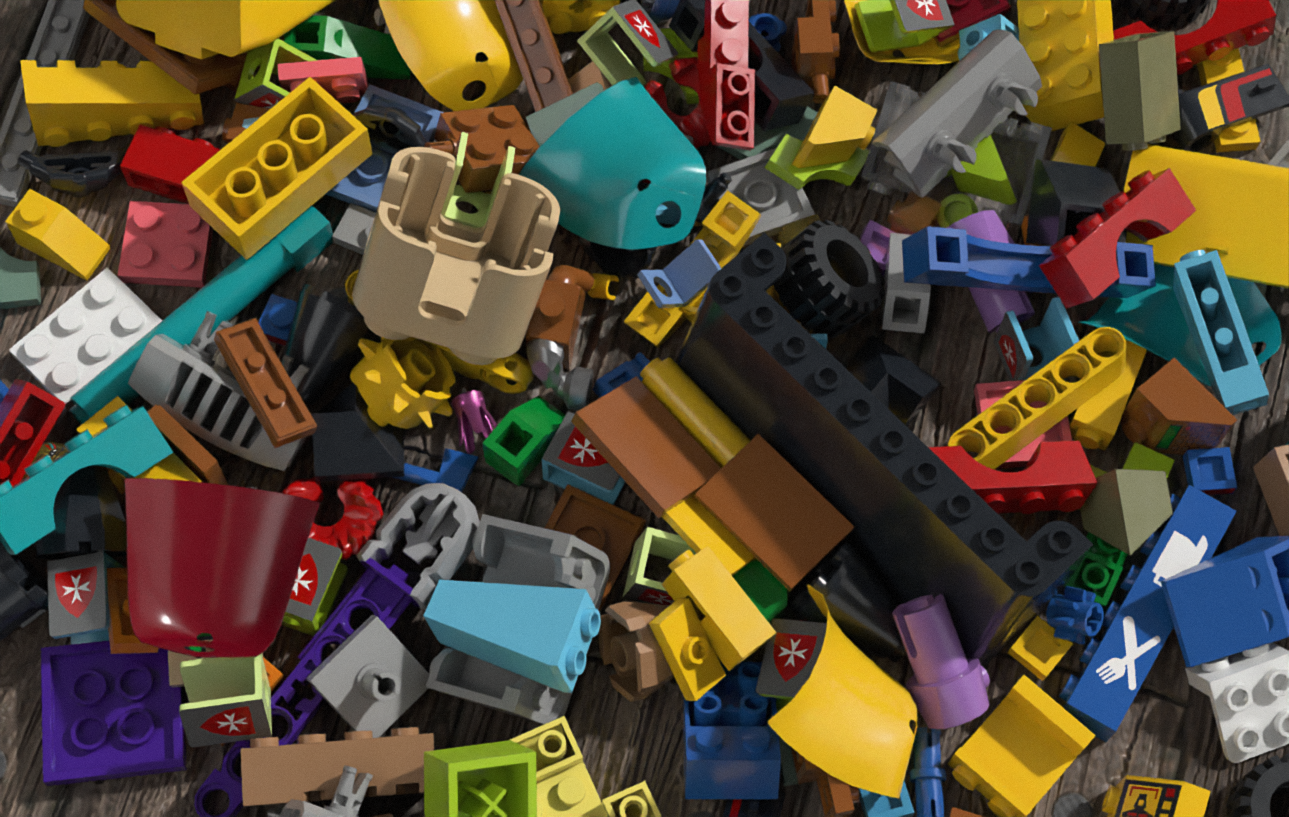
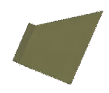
M1114 469L1096 478L1097 485L1081 507L1084 530L1130 556L1170 516H1173L1165 471Z

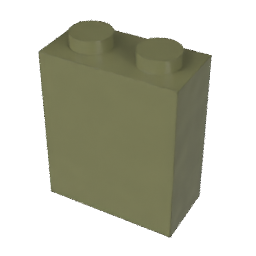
M1174 31L1137 33L1099 44L1106 144H1122V150L1126 151L1148 148V144L1166 141V135L1181 130Z

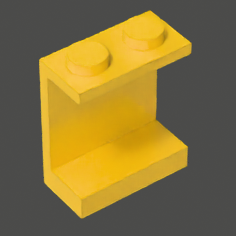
M1023 675L969 740L954 753L948 765L954 769L952 774L962 786L971 791L977 789L989 800L987 803L989 808L998 817H1026L1096 735L1028 677Z

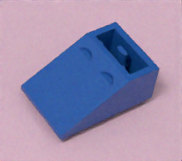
M1289 536L1257 537L1161 581L1186 667H1194L1289 637Z
M720 662L726 674L724 678L697 701H687L683 696L685 799H778L781 765L779 735L768 724L769 719L777 713L776 699L760 696L756 692L762 662H741L730 671Z

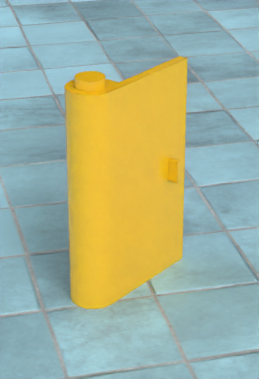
M1148 144L1146 149L1132 151L1124 186L1125 193L1130 190L1128 182L1142 172L1150 170L1152 174H1156L1170 168L1196 211L1172 232L1146 242L1127 232L1126 243L1153 245L1154 264L1174 267V263L1180 262V258L1189 252L1205 250V253L1217 250L1228 278L1289 289V168Z
M657 357L641 371L640 376L643 378L641 382L721 469L751 441L672 358L668 357L662 361ZM695 495L662 516L696 553L709 546L731 575H734L756 559L694 498Z

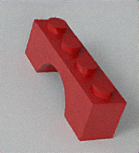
M1217 0L1216 10L1205 25L1187 34L1174 35L1177 75L1187 72L1193 65L1205 60L1216 61L1222 59L1232 50L1245 45L1255 46L1266 41L1274 34L1276 13L1270 1ZM1140 20L1114 30L1113 35L1115 40L1137 33H1153L1157 31L1151 29Z
M1170 168L1156 174H1152L1150 170H1147L1137 175L1128 182L1130 190L1126 193L1124 191L1117 193L1102 204L1105 211L1100 215L1095 213L1081 221L1076 226L1079 232L1074 237L1069 235L1050 247L1049 250L1052 255L1042 262L1039 267L1066 309L1094 300L1120 277L1116 261V247L1123 230L1132 233L1143 242L1172 232L1196 211Z
M1079 440L1040 442L1024 470L1019 472H1001L990 469L973 459L962 446L928 447L997 514L1015 512L1032 514L1038 511L1051 510L1071 512L1081 509L1098 483Z

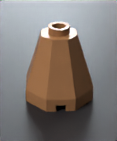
M624 601L608 606L605 610L608 614L600 616L599 647L604 665L613 663L617 674L609 676L611 683L630 702L647 698L674 678L662 649L649 625V622L670 605Z

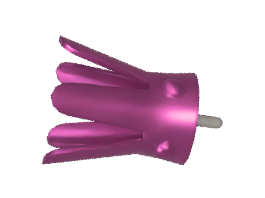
M463 388V393L456 396L452 400L451 405L458 418L459 446L462 445L464 440L467 453L472 454L475 450L473 430L475 433L482 432L484 437L487 438L493 431L490 422L494 428L497 427V423L486 409L483 392H467L466 388Z

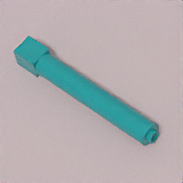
M310 206L248 260L242 255L73 394L70 400L74 406L69 409L70 413L82 425L117 396L129 406L141 395L128 384V381L147 343L155 335L164 334L182 345H189L203 322L206 312L209 311L217 315L210 333L211 336L222 321L229 322L293 268L298 273L333 243V232L330 222L314 206Z

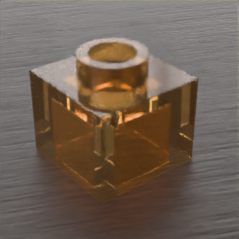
M911 190L904 202L896 201L886 222L892 224L890 230L896 233L912 235L927 226L934 227L942 204L927 196L921 198Z

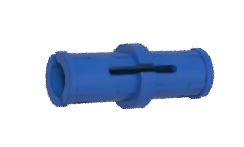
M927 727L917 728L913 743L914 769L910 771V782L915 783L916 817H945L942 782L947 780L946 770L941 767L940 729L930 728L929 733H927Z

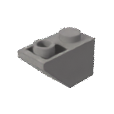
M890 233L883 284L885 293L880 305L882 329L925 333L931 285L904 283L902 240L911 236V234Z

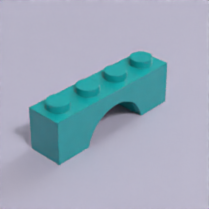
M127 405L119 408L103 419L107 427L93 436L88 429L64 444L68 452L53 461L49 455H46L24 469L28 477L14 486L11 485L9 480L0 484V541L9 554H18L56 529L53 514L55 497L63 482L74 472L87 466H103L118 472L125 478H134L173 453L144 407H139L130 411Z

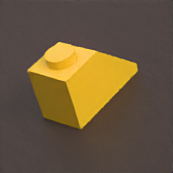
M834 86L819 108L792 165L797 168L844 162L850 159L857 148L864 151L876 131L870 125L877 109Z
M31 189L27 191L5 221L18 245L88 281L111 249L106 241L67 208Z

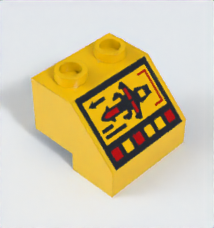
M1126 775L1116 787L1109 786L1102 804V811L1108 813L1107 817H1204L1211 791L1185 781Z

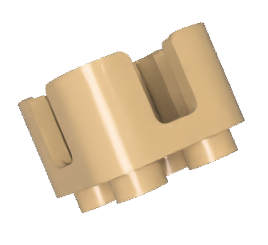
M410 147L400 150L392 159L352 296L357 310L364 316L367 327L381 337L391 340H403L409 337L418 338L448 347L458 358L471 364L488 365L495 362L497 358H504L514 354L519 350L553 261V253L548 252L560 215V206L557 199L541 184L514 173H507L501 178L487 221L483 227L473 228L450 221L442 216L441 211L454 175L455 157L450 153L427 147Z

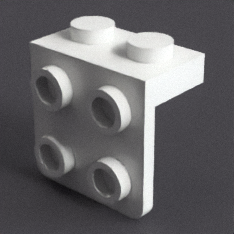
M1271 642L1204 664L1185 668L1189 685L1210 697L1223 752L1229 761L1239 763L1289 744L1288 650Z

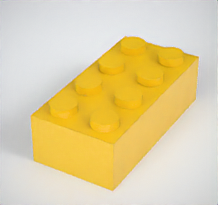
M1017 0L1019 42L1024 47L1040 75L1042 87L1036 92L1038 96L1036 107L1023 104L1028 114L1025 116L1042 134L1066 128L1071 121L1078 125L1104 118L1099 44L1114 40L1111 0Z
M309 77L181 183L190 207L248 260L372 155L368 129L317 82Z

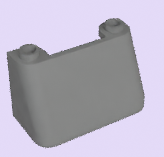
M482 514L479 527L472 539V547L476 559L487 565L482 582L586 589L595 608L599 610L610 573V562L604 552L571 534ZM453 648L442 650L432 660L426 684L427 688L543 725L565 715L572 693L561 692Z

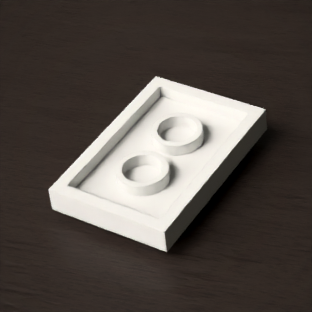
M106 268L18 341L9 351L51 395L67 403L64 408L69 412V409L74 406L70 400L73 394L163 320L111 270Z

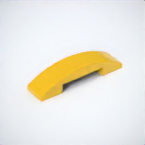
M727 190L703 220V229L692 243L697 239H702L720 267L723 268L739 253L761 218V214ZM658 284L657 289L668 297L665 289ZM647 291L624 320V323L658 348L687 318L682 312L684 307L659 308Z

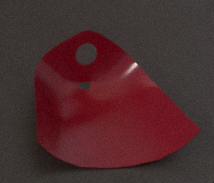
M153 478L124 479L128 606L134 635L141 643L195 657H256L266 651L274 641L281 626L320 503L278 492L213 483ZM201 633H208L212 635L213 641L197 640V637ZM184 647H204L213 651L197 652L187 650Z

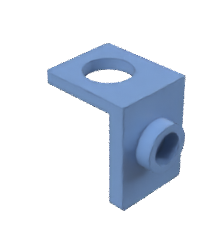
M697 239L663 270H641L637 275L659 308H673L688 305L708 287L712 277L722 268L704 241ZM654 281L659 283L665 289L668 297L663 295L657 289V287L654 284Z

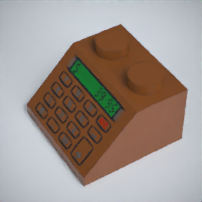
M1173 358L1136 389L1119 423L1124 434L1133 443L1136 442L1158 453L1184 455L1187 450L1217 448L1237 422V419L1184 366Z

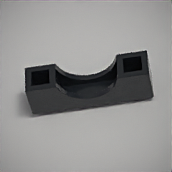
M680 0L669 24V27L692 52H698V40L704 36L705 0ZM749 22L748 68L755 69L754 121L763 131L797 124L800 122L815 92Z

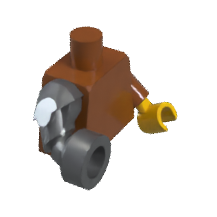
M560 265L555 267L548 280H545L527 328L526 352L532 374L541 380L545 389L552 388L553 393L564 400L568 409L579 411L588 405L593 381L592 369L576 366L570 371L586 296L585 292H588L592 298L614 300L616 296L609 294L608 286L610 281L619 282V278L616 275L592 274V272L568 265Z

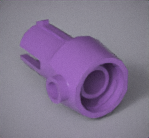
M994 210L972 214L947 227L966 229V234L977 238L1015 244ZM968 287L990 334L994 331L998 332L1003 317L1008 311H1014L1019 324L1035 314L1026 291Z
M939 594L933 598V595H926L898 605L892 612L914 672V676L908 680L906 687L916 702L926 725L933 729H947L969 722L987 711L989 701L986 688L990 684L989 675L985 668L980 665L979 659H966L944 596Z

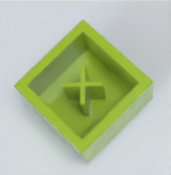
M508 740L424 752L425 817H537L536 751Z

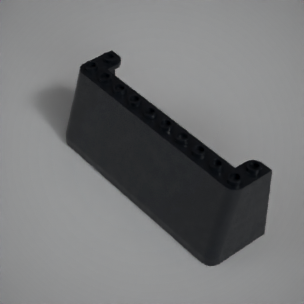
M764 232L712 277L675 362L750 440L759 434L854 526L853 531L842 542L846 541L859 551L897 606L918 597L933 595L934 598L942 594L966 659H979L980 665L985 667L1037 615L1048 607L1050 600L1055 595L1061 594L1093 544L1076 527L1064 521H1052L1045 524L1028 541H1025L766 292L783 276L786 268V256L784 251ZM840 542L834 549L836 550L842 542Z

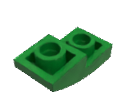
M1087 532L1085 537L1093 546L1066 586L1095 593L1094 602L1099 603L1105 608L1122 572V566L1128 554Z

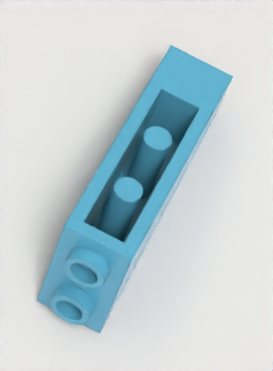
M1196 250L1183 255L1180 258V262L1174 263L1173 289L1216 399L1232 415L1267 405L1269 392L1217 250L1205 253V250Z
M453 580L438 581L423 615L439 643L565 693H572L578 675L583 673L586 666L587 651L592 638L598 634L601 624L600 613L595 608L586 589Z

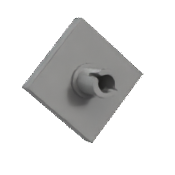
M371 615L306 679L354 731L372 730L373 738H379L428 689L426 684L429 673L377 616Z

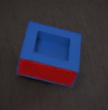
M271 294L258 322L268 341L283 346L286 345L297 302Z
M1230 447L1187 450L1184 453L1183 461L1188 485L1207 495L1233 494L1237 489Z

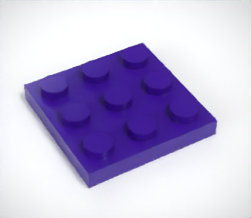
M109 640L41 648L43 783L47 786L187 770L185 730L179 714V706L184 704L183 687L172 688L170 686L168 650L159 648L157 653L111 654Z

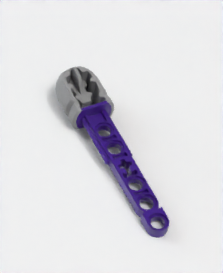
M443 483L425 484L411 490L400 500L377 529V539L368 540L356 557L366 571L297 656L301 661L271 698V717H284L289 725L286 736L279 740V746L292 745L297 736L301 734L326 702L312 686V690L316 694L314 699L310 701L303 698L295 707V710L302 714L297 721L288 710L279 706L283 700L290 707L298 698V693L294 690L295 686L298 683L304 686L309 684L306 678L322 663L321 653L324 648L331 644L341 645L355 631L349 624L352 613L357 609L367 608L390 630L410 603L417 608L426 610L438 581L450 580L473 549V535L478 529L480 521L476 507L462 492ZM420 517L423 524L418 529L416 520ZM405 534L407 545L403 553L420 565L426 558H436L438 556L431 567L423 570L420 574L421 580L414 588L405 583L409 577L408 574L395 564L390 569L380 565L384 559H389L394 552L393 547ZM441 540L442 552L439 555L434 547ZM250 740L237 741L225 755L221 772L215 768L198 789L195 795L194 806L200 817H235L242 809V778L236 775L234 763L241 755L240 749L250 748ZM215 790L225 791L230 799L228 809L218 816L209 815L204 806L207 795Z

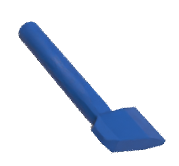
M445 448L440 472L405 463V476L392 478L419 485L443 483L462 492L474 470L478 456Z

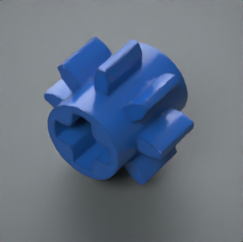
M1066 586L1064 595L1057 594L1050 600L1046 618L1048 624L1056 628L1055 638L1083 645L1085 643V635L1095 636L1099 632L1103 623L1104 613L1102 606L1094 602L1095 593Z

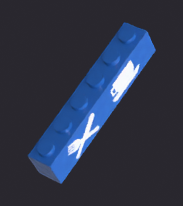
M1188 485L1180 497L1174 494L1171 495L1173 516L1166 520L1160 532L1155 531L1144 542L1140 550L1141 553L1147 555L1140 568L1134 564L1131 566L1120 585V588L1127 591L1121 603L1119 604L1113 600L1104 614L1102 625L1107 628L1100 640L1092 637L1079 658L1080 661L1086 664L1079 678L1071 674L1058 696L1065 701L1062 707L1104 742H1107L1117 731L1174 627L1161 581L1211 559L1237 512L1191 485Z

